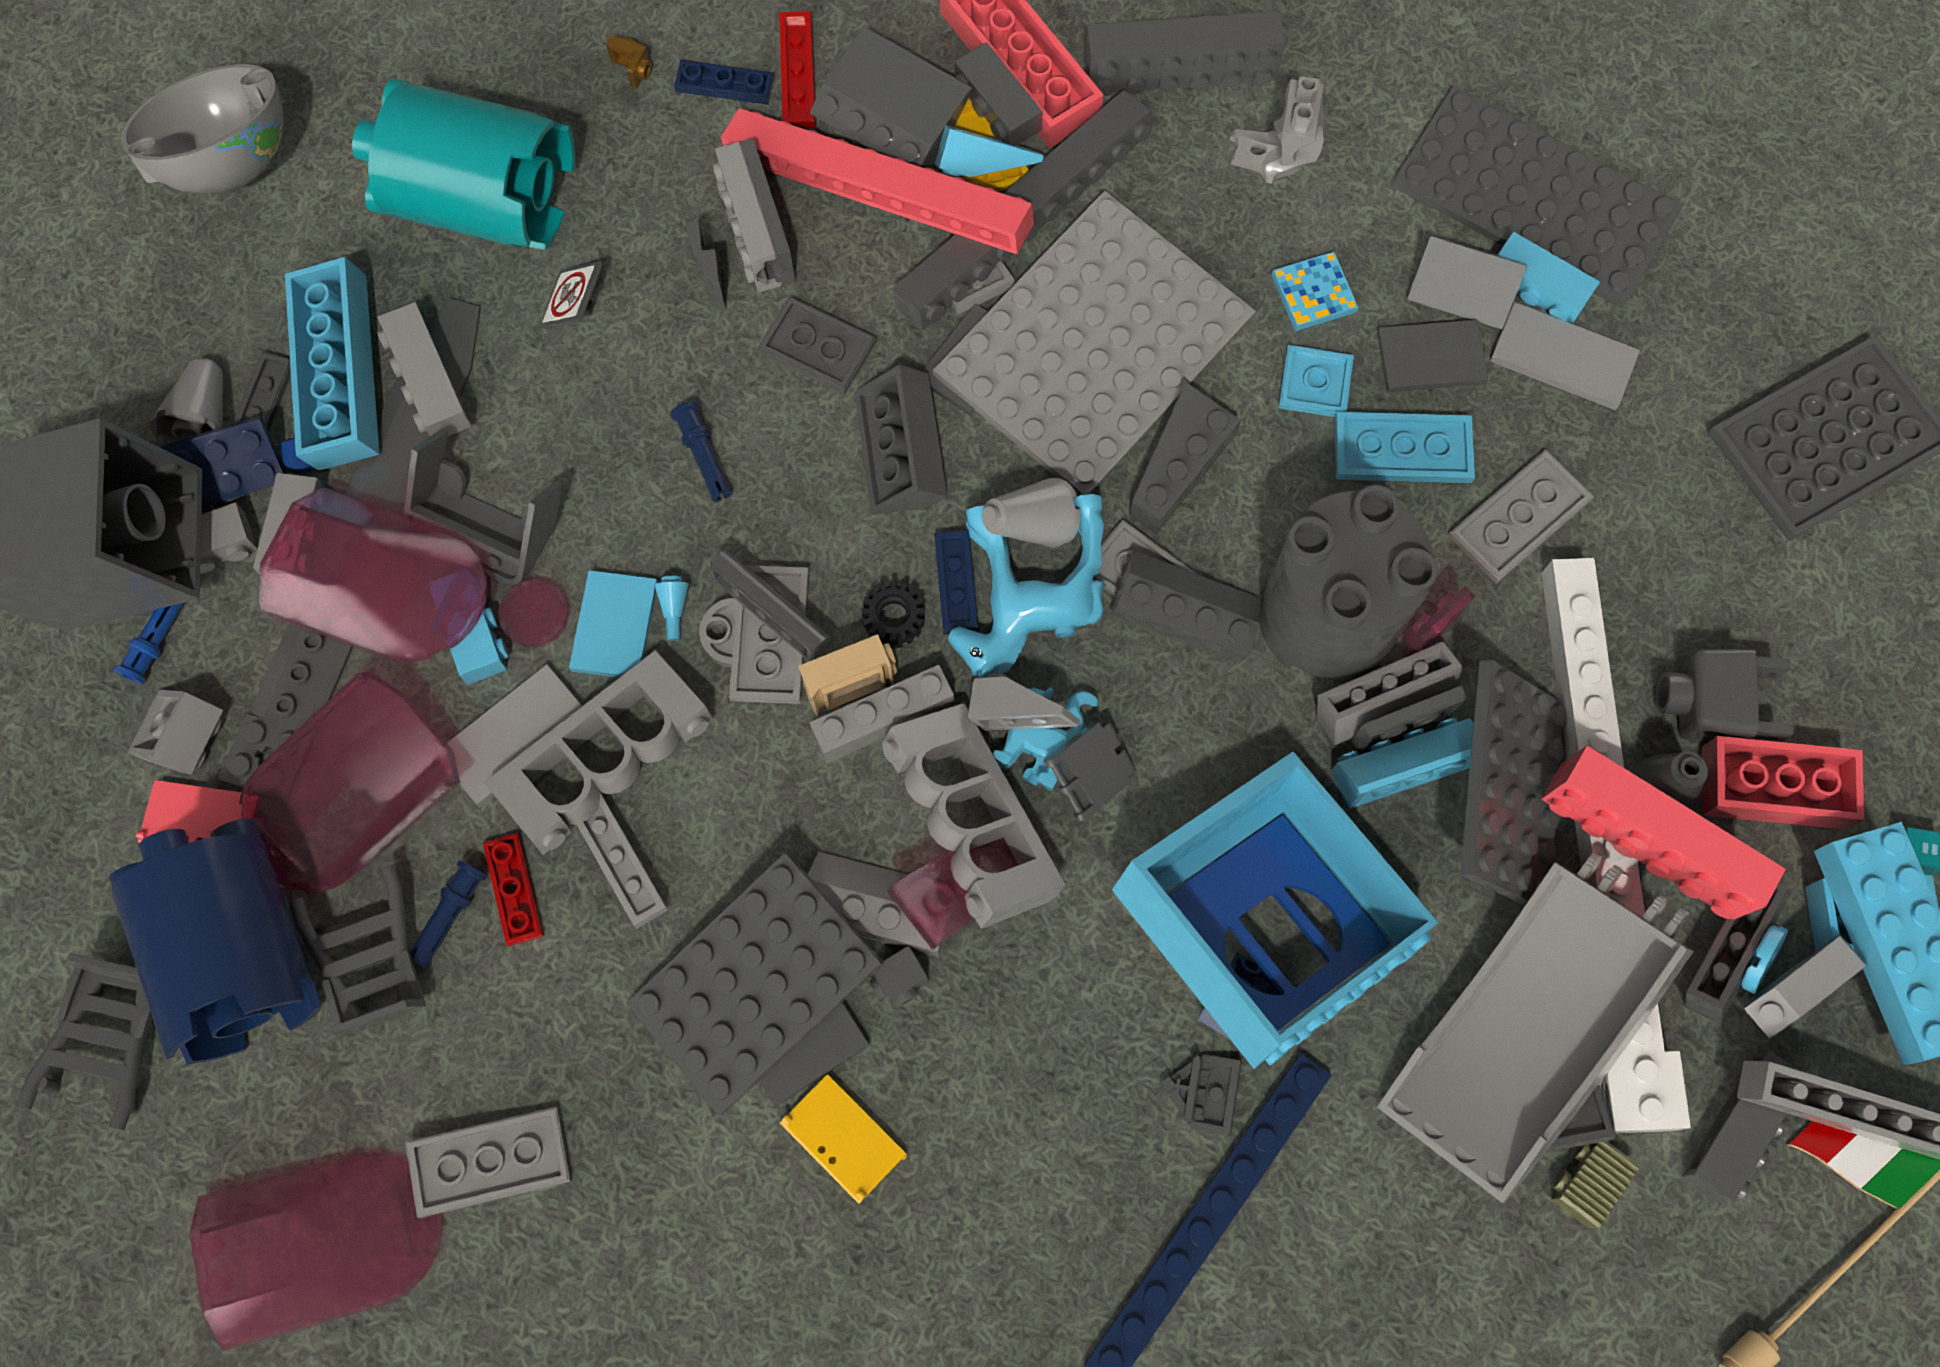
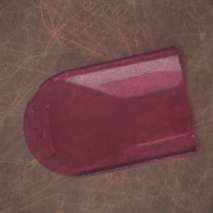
M323 487L292 502L260 562L259 608L268 616L399 661L430 659V655L440 652L447 647L452 649L458 645L477 624L487 597V578L484 575L479 558L461 538L437 527Z
M363 672L352 678L258 766L247 780L241 793L239 804H242V819H254L257 824L279 886L291 891L296 889L318 893L340 886L352 879L461 782L452 748L409 696L372 673Z
M380 1152L352 1154L200 1195L197 1198L189 1234L201 1311L221 1349L230 1350L390 1304L414 1289L422 1281L435 1257H437L443 1235V1213L420 1219L417 1218L408 1161Z

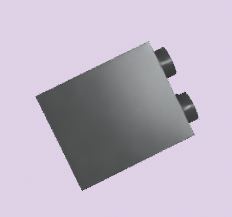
M102 418L0 445V609L59 630H69L200 599L202 468Z

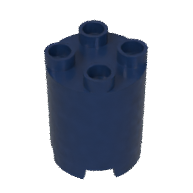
M239 819L226 823L213 830L210 834L211 838L189 843L186 831L183 829H169L152 834L138 844L143 859L142 862L121 867L109 876L112 886L111 893L166 1059L175 1057V1053L179 1048L187 1065L234 1055L246 1051L244 1032L261 1026L275 1014L280 1013L288 1029L293 1030L309 1021L322 1007L267 849L261 839L254 819Z

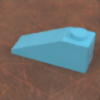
M945 125L935 165L943 169L941 174L953 178H961V175L973 177L1043 161L1044 155L1036 150Z

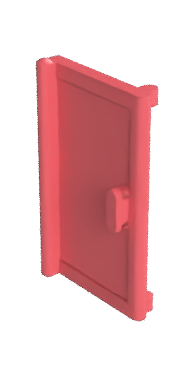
M154 780L141 831H137L136 838H138V843H140L152 834L169 829L185 830L187 836H189V843L211 838V832L221 825L239 819L255 820L258 805L263 802V798L256 794Z

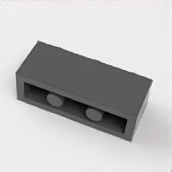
M987 42L954 61V77L973 88L969 96L973 109L979 117L982 118L984 116L988 121L991 131L997 140L1018 145L1042 130L1043 111Z

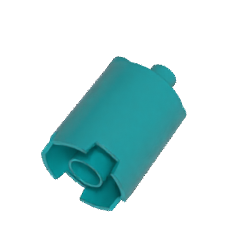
M391 78L384 88L382 107L376 122L366 119L361 120L356 126L352 140L354 157L359 161L368 163L369 181L365 191V204L370 212L516 248L526 246L546 250L558 234L565 212L549 205L553 193L556 170L571 172L575 170V146L570 127L554 122L543 114Z

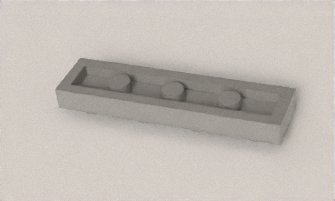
M600 792L597 811L588 820L576 825L633 926L638 929L665 913L668 909Z

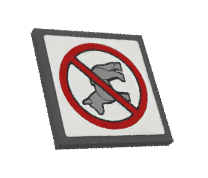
M598 261L560 270L539 328L549 329L581 322L583 317L592 315V313L586 310L587 304H593L597 301L591 294L602 267L601 262Z

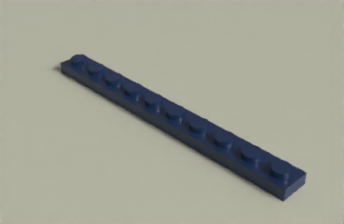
M1300 1053L1084 1363V1367L1133 1366L1331 1078V1074L1304 1054Z

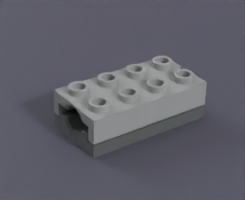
M751 138L740 141L741 144L736 142L715 148L718 162L712 163L717 180L718 191L725 205L727 219L734 233L735 244L743 261L748 283L755 282L757 292L759 293L780 287L781 284L794 283L795 276L790 249L754 140Z

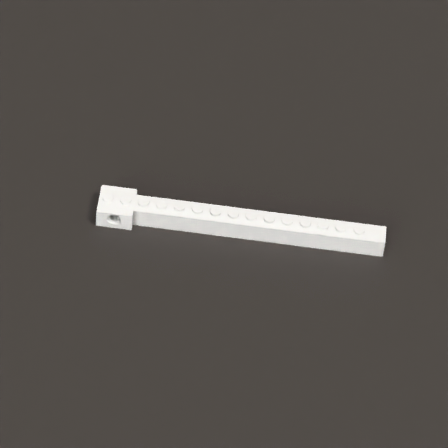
M1594 558L1552 559L1542 572L1558 699L1563 703L1567 716L1566 723L1563 726L1566 759H1569L1588 745L1624 768ZM1575 821L1581 868L1593 852L1602 856L1600 866L1594 871L1588 882L1598 887L1606 872L1614 865H1617L1623 871L1608 895L1643 917L1645 910L1637 859L1621 855L1614 849L1613 844L1602 837L1598 838L1589 835L1582 829V825ZM1657 1003L1625 1050L1599 1083L1615 1133L1678 1131L1691 1128L1680 1051L1665 1052Z

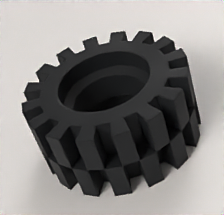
M890 581L891 586L888 587L881 583L879 584V590L876 591L873 588L869 591L870 597H865L863 601L862 619L866 633L869 637L878 634L881 643H889L890 647L891 645H896L897 648H901L905 642L909 645L913 642L915 636L919 637L921 628L924 627L925 611L922 598H918L917 591L914 588L910 591L908 584L903 582L901 587L897 586L896 581ZM890 604L901 605L907 612L906 620L896 627L885 625L880 619V613L885 606Z

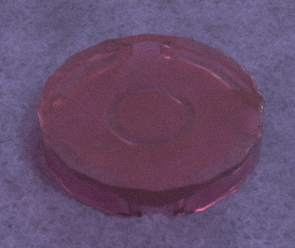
M538 579L523 581L513 586L502 598L498 609L499 623L506 636L517 645L535 648L544 647L556 641L565 631L568 623L569 606L561 591L551 583Z

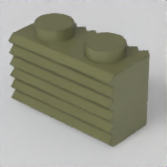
M1608 1141L1579 1146L1573 1155L1578 1160L1570 1172L1564 1170L1552 1186L1556 1193L1551 1200L1587 1228H1599L1602 1225V1222L1606 1219V1216L1610 1213V1210L1614 1207L1623 1191L1627 1188V1185L1631 1182L1632 1177L1635 1176L1636 1171L1640 1168L1637 1163Z

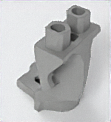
M1304 76L1299 77V80L1290 79L1285 92L1284 112L1280 119L1274 120V130L1259 132L1234 129L1231 131L1230 140L1236 144V150L1231 156L1230 165L1259 172L1266 183L1272 184L1277 178L1295 174L1302 168L1303 164L1316 162L1324 143V84H1320L1316 78ZM1259 148L1265 153L1255 155L1251 152V149Z

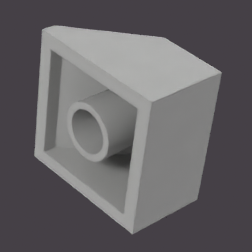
M159 690L128 754L179 773L192 775L193 771L197 770L204 761L206 754L204 748L209 738L215 736L220 728V716L223 710L186 692Z

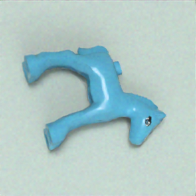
M1087 494L1073 498L1075 509L1080 508L1081 517L1077 533L1082 539L1083 552L1077 567L1061 584L1037 580L1018 582L1010 565L1006 537L990 533L982 521L984 506H975L966 511V527L969 530V537L986 551L992 570L990 605L993 625L989 634H982L959 626L951 629L947 639L954 650L969 666L972 675L978 678H987L989 674H1003L1010 670L1012 665L1015 664L1016 658L1019 657V653L1022 652L1029 633L1055 631V637H1071L1076 635V628L1089 624L1093 625L1102 618L1104 613L1102 594L1106 584L1102 581L1093 580L1100 573V566L1102 565L1101 541L1104 523L1101 516L1103 509L1101 496Z

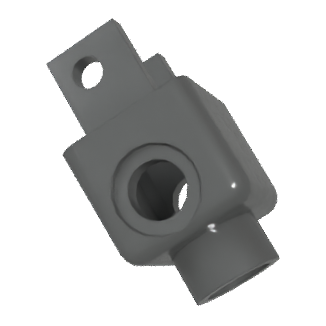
M1754 649L1697 650L1678 667L1677 672L1665 671L1661 674L1656 692L1658 711L1661 714L1678 715L1679 734L1688 741L1708 743L1716 736L1783 742L1793 735V724L1759 722L1757 678L1778 679L1790 670V659L1756 657Z

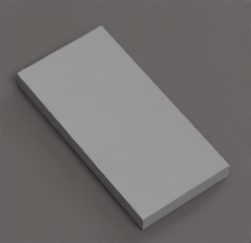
M1514 302L1490 362L1616 410L1620 405L1640 350Z
M1545 449L1456 526L1448 536L1497 584L1592 501L1594 496Z
M546 664L434 753L480 808L494 796L484 782L580 709L582 705Z
M558 1107L405 1142L416 1213L419 1219L571 1182Z

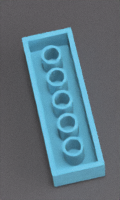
M346 257L286 273L285 286L296 457L320 471L380 455L366 274Z
M1902 822L1834 841L1815 850L1814 853L1854 949L1866 963V966L1863 968L1902 1064L1908 1065L1940 1057V909Z

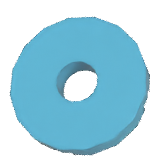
M1777 924L1769 927L1756 950L1757 954L1751 967H1748L1742 980L1741 986L1743 989L1756 995L1778 956L1788 929Z

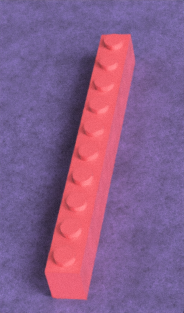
M738 108L721 136L723 146L736 142L741 144L740 141L753 138L763 170L1014 254H1018L1034 225L1032 203L1027 202L1021 197L1005 195L996 192L990 187H981L966 182L959 177L953 178L938 173L931 168H922L907 163L900 158H891L879 154L872 149L851 145L842 139L836 140L821 135L814 130H805L793 126L786 121H777L765 117L758 112H750Z

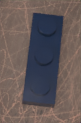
M969 530L934 533L943 635L950 634L951 629L959 626L978 632Z

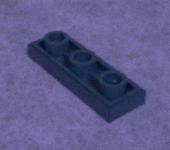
M680 60L674 88L675 92L769 105L775 77L773 72Z

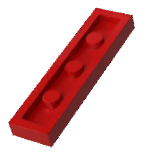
M811 11L779 12L782 121L802 129L816 128L815 116L810 114V110L815 102Z

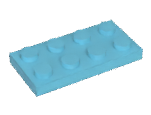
M1337 412L1334 417L1337 480L1472 483L1475 479L1472 416Z

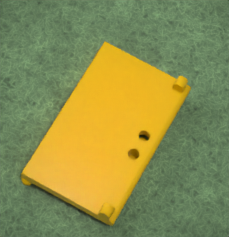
M828 1074L780 1122L858 1204L867 1197L901 1160L907 1157V1154Z

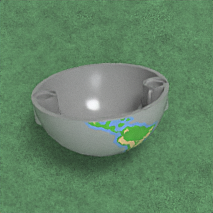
M234 64L208 69L166 87L141 105L125 124L121 133V144L147 183L161 182L173 189L191 194H217L232 191L254 180L272 161L283 137L284 100L273 74L263 67L250 64Z

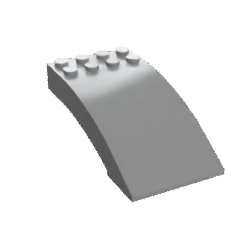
M1596 852L1589 856L1577 874L1561 864H1553L1490 957L1422 1045L1417 1047L1377 1106L1378 1109L1501 1203H1505L1577 1114L1694 952L1674 938L1689 915V912L1685 909L1680 908L1671 917L1669 924L1662 931L1653 923L1666 908L1668 898L1659 894L1644 916L1641 917L1608 895L1623 871L1617 865H1614L1606 872L1598 887L1588 882L1594 871L1601 864L1602 856Z

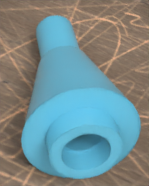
M680 576L661 577L660 583L654 585L663 616L666 619V640L677 641L680 640V618H682L689 583L682 582V577Z

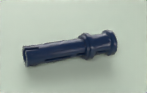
M694 401L683 403L674 408L670 413L672 420L676 421L681 429L683 445L691 448L712 501H721L718 487L721 489L725 499L731 497L733 492L729 488L709 442L711 431L707 426H704L700 418L699 404Z
M460 860L456 864L458 870L449 885L442 887L440 891L442 899L410 950L413 963L424 969L428 968L434 954L462 908L466 910L471 905L470 898L480 881H485L487 878L486 874Z

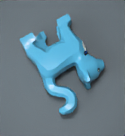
M1035 687L1030 688V690L1049 700L1051 699L1053 688L1049 687L1046 691ZM1079 691L1071 695L1067 700L1066 709L1079 718L1080 723L1079 726L1070 727L1067 731L1056 727L1008 730L1003 750H995L993 753L999 767L1007 770L1015 763L1022 752L1036 758V763L1033 768L1026 769L1022 776L1023 780L1034 786L1041 784L1047 790L1052 791L1058 780L1051 767L1047 768L1043 760L1085 728L1086 724L1080 712V706L1087 704L1096 707L1098 705L1096 695L1089 691Z

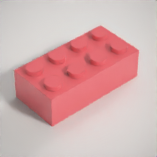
M1716 736L1702 746V759L1708 768V775L1702 788V816L1843 830L1865 820L1862 750Z

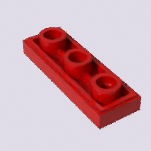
M514 833L483 842L506 946L510 947L544 937L520 835ZM516 883V891L512 894H507L508 886Z

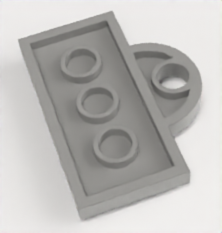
M746 565L806 616L809 569L807 567ZM727 598L712 605L701 620L699 636L706 654L717 664L731 668L730 701L800 704L802 676L798 666L803 664L804 657L735 598ZM720 624L727 628V633L722 639L714 640L708 636L710 628L714 625Z

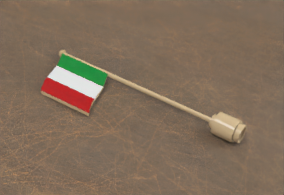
M1811 1121L1787 1145L1798 1148L1817 1158L1857 1189L1892 1206L1896 1210L1769 1335L1762 1331L1756 1333L1748 1330L1723 1355L1724 1361L1719 1367H1774L1780 1361L1777 1353L1779 1348L1775 1340L1940 1179V1160Z

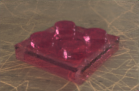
M1466 586L1456 595L1450 591L1438 602L1437 608L1430 615L1426 613L1413 625V630L1404 638L1407 645L1401 653L1408 657L1426 649L1460 618L1475 598V595Z

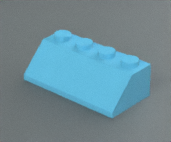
M1450 718L1437 724L1436 730L1425 733L1424 729H1418L1404 735L1403 741L1392 744L1391 740H1385L1371 746L1372 751L1359 755L1358 751H1352L1338 758L1339 762L1336 763L1331 772L1346 809L1348 810L1469 769L1474 722L1470 718L1459 722L1456 718Z

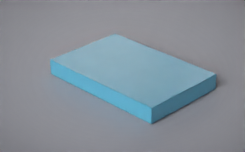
M588 571L569 665L571 672L620 678L644 659L656 597L654 584L658 583L657 579Z

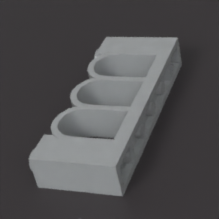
M655 650L484 783L541 854L544 855L549 850L559 847L565 838L572 833L567 826L580 824L588 820L597 811L600 792L613 794L629 788L637 779L640 771V761L652 763L668 757L675 750L680 737L686 743L692 737L701 735L708 725L713 722V719L703 702ZM645 696L664 718V725L662 731L655 738L644 742L633 741L623 733L613 720ZM606 727L623 746L624 757L617 768L610 772L599 774L586 768L573 751ZM566 757L584 778V787L575 801L566 805L551 804L532 783Z
M963 703L892 726L882 742L886 759L893 764L897 774L906 771L904 783L907 792L913 800L924 807L932 808L928 814L927 821L930 835L940 846L947 850L955 851L951 858L953 877L961 888L968 891L964 897L968 912L977 920L982 929L1053 901L1066 885L978 727L968 719L969 711ZM958 754L971 779L954 785H939L926 776L922 765ZM980 795L995 821L974 829L961 828L951 821L945 807ZM1004 837L1019 865L999 873L984 872L978 868L972 861L969 850Z

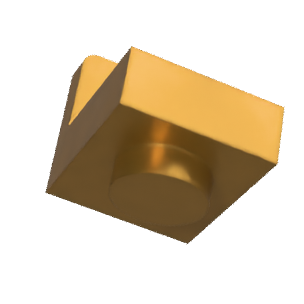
M611 34L606 43L610 61L627 67L631 87L638 89L642 79H648L652 68L646 46L638 44L631 38H621Z

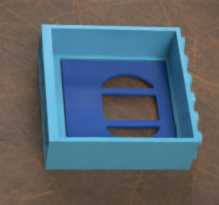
M1291 752L1133 859L1112 889L1114 894L1253 1069L1264 1061L1269 1066L1274 1064L1294 1045L1301 1043L1320 1025H1324L1337 1015L1347 1004L1353 1003L1373 984L1376 985L1390 974L1394 968L1406 962L1432 939L1428 932L1438 924V921L1294 752ZM1285 888L1307 892L1319 899L1330 910L1339 928V952L1332 948L1285 891ZM1269 896H1273L1327 961V965L1298 987L1292 986L1239 920L1241 916ZM1227 929L1235 935L1282 995L1262 993L1251 988L1239 978L1231 967L1226 954L1225 937ZM1392 945L1389 949H1387L1385 952H1383L1381 955L1375 958L1372 962H1370L1368 965H1366L1364 968H1362L1360 971L1354 974L1351 978H1349L1347 981H1345L1343 984L1337 987L1334 991H1332L1330 994H1328L1326 997H1324L1322 1000L1316 1003L1313 1007H1311L1309 1010H1307L1305 1013L1299 1016L1296 1020H1294L1284 1029L1280 1030L1282 1027H1284L1286 1024H1288L1290 1021H1292L1294 1018L1300 1015L1303 1011H1305L1307 1008H1309L1311 1005L1317 1002L1320 998H1322L1324 995H1326L1328 992H1330L1332 989L1338 986L1341 982H1343L1345 979H1347L1349 976H1351L1353 973L1359 970L1362 966H1364L1366 963H1368L1370 960L1376 957L1379 953H1381L1387 947Z

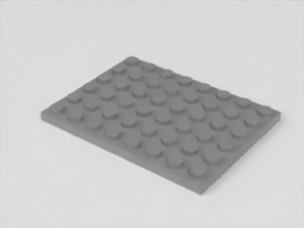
M1104 190L933 369V376L971 405L975 411L1055 477L1067 481L1079 496L1092 494L1177 401L1185 382L1191 385L1251 320L1256 310Z

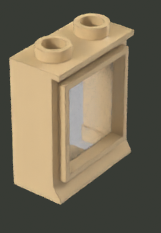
M878 634L798 666L803 678L804 689L816 717L824 708L830 711L883 690L888 682L890 686L894 685L893 675L897 673L894 664L896 660L889 643L882 645Z

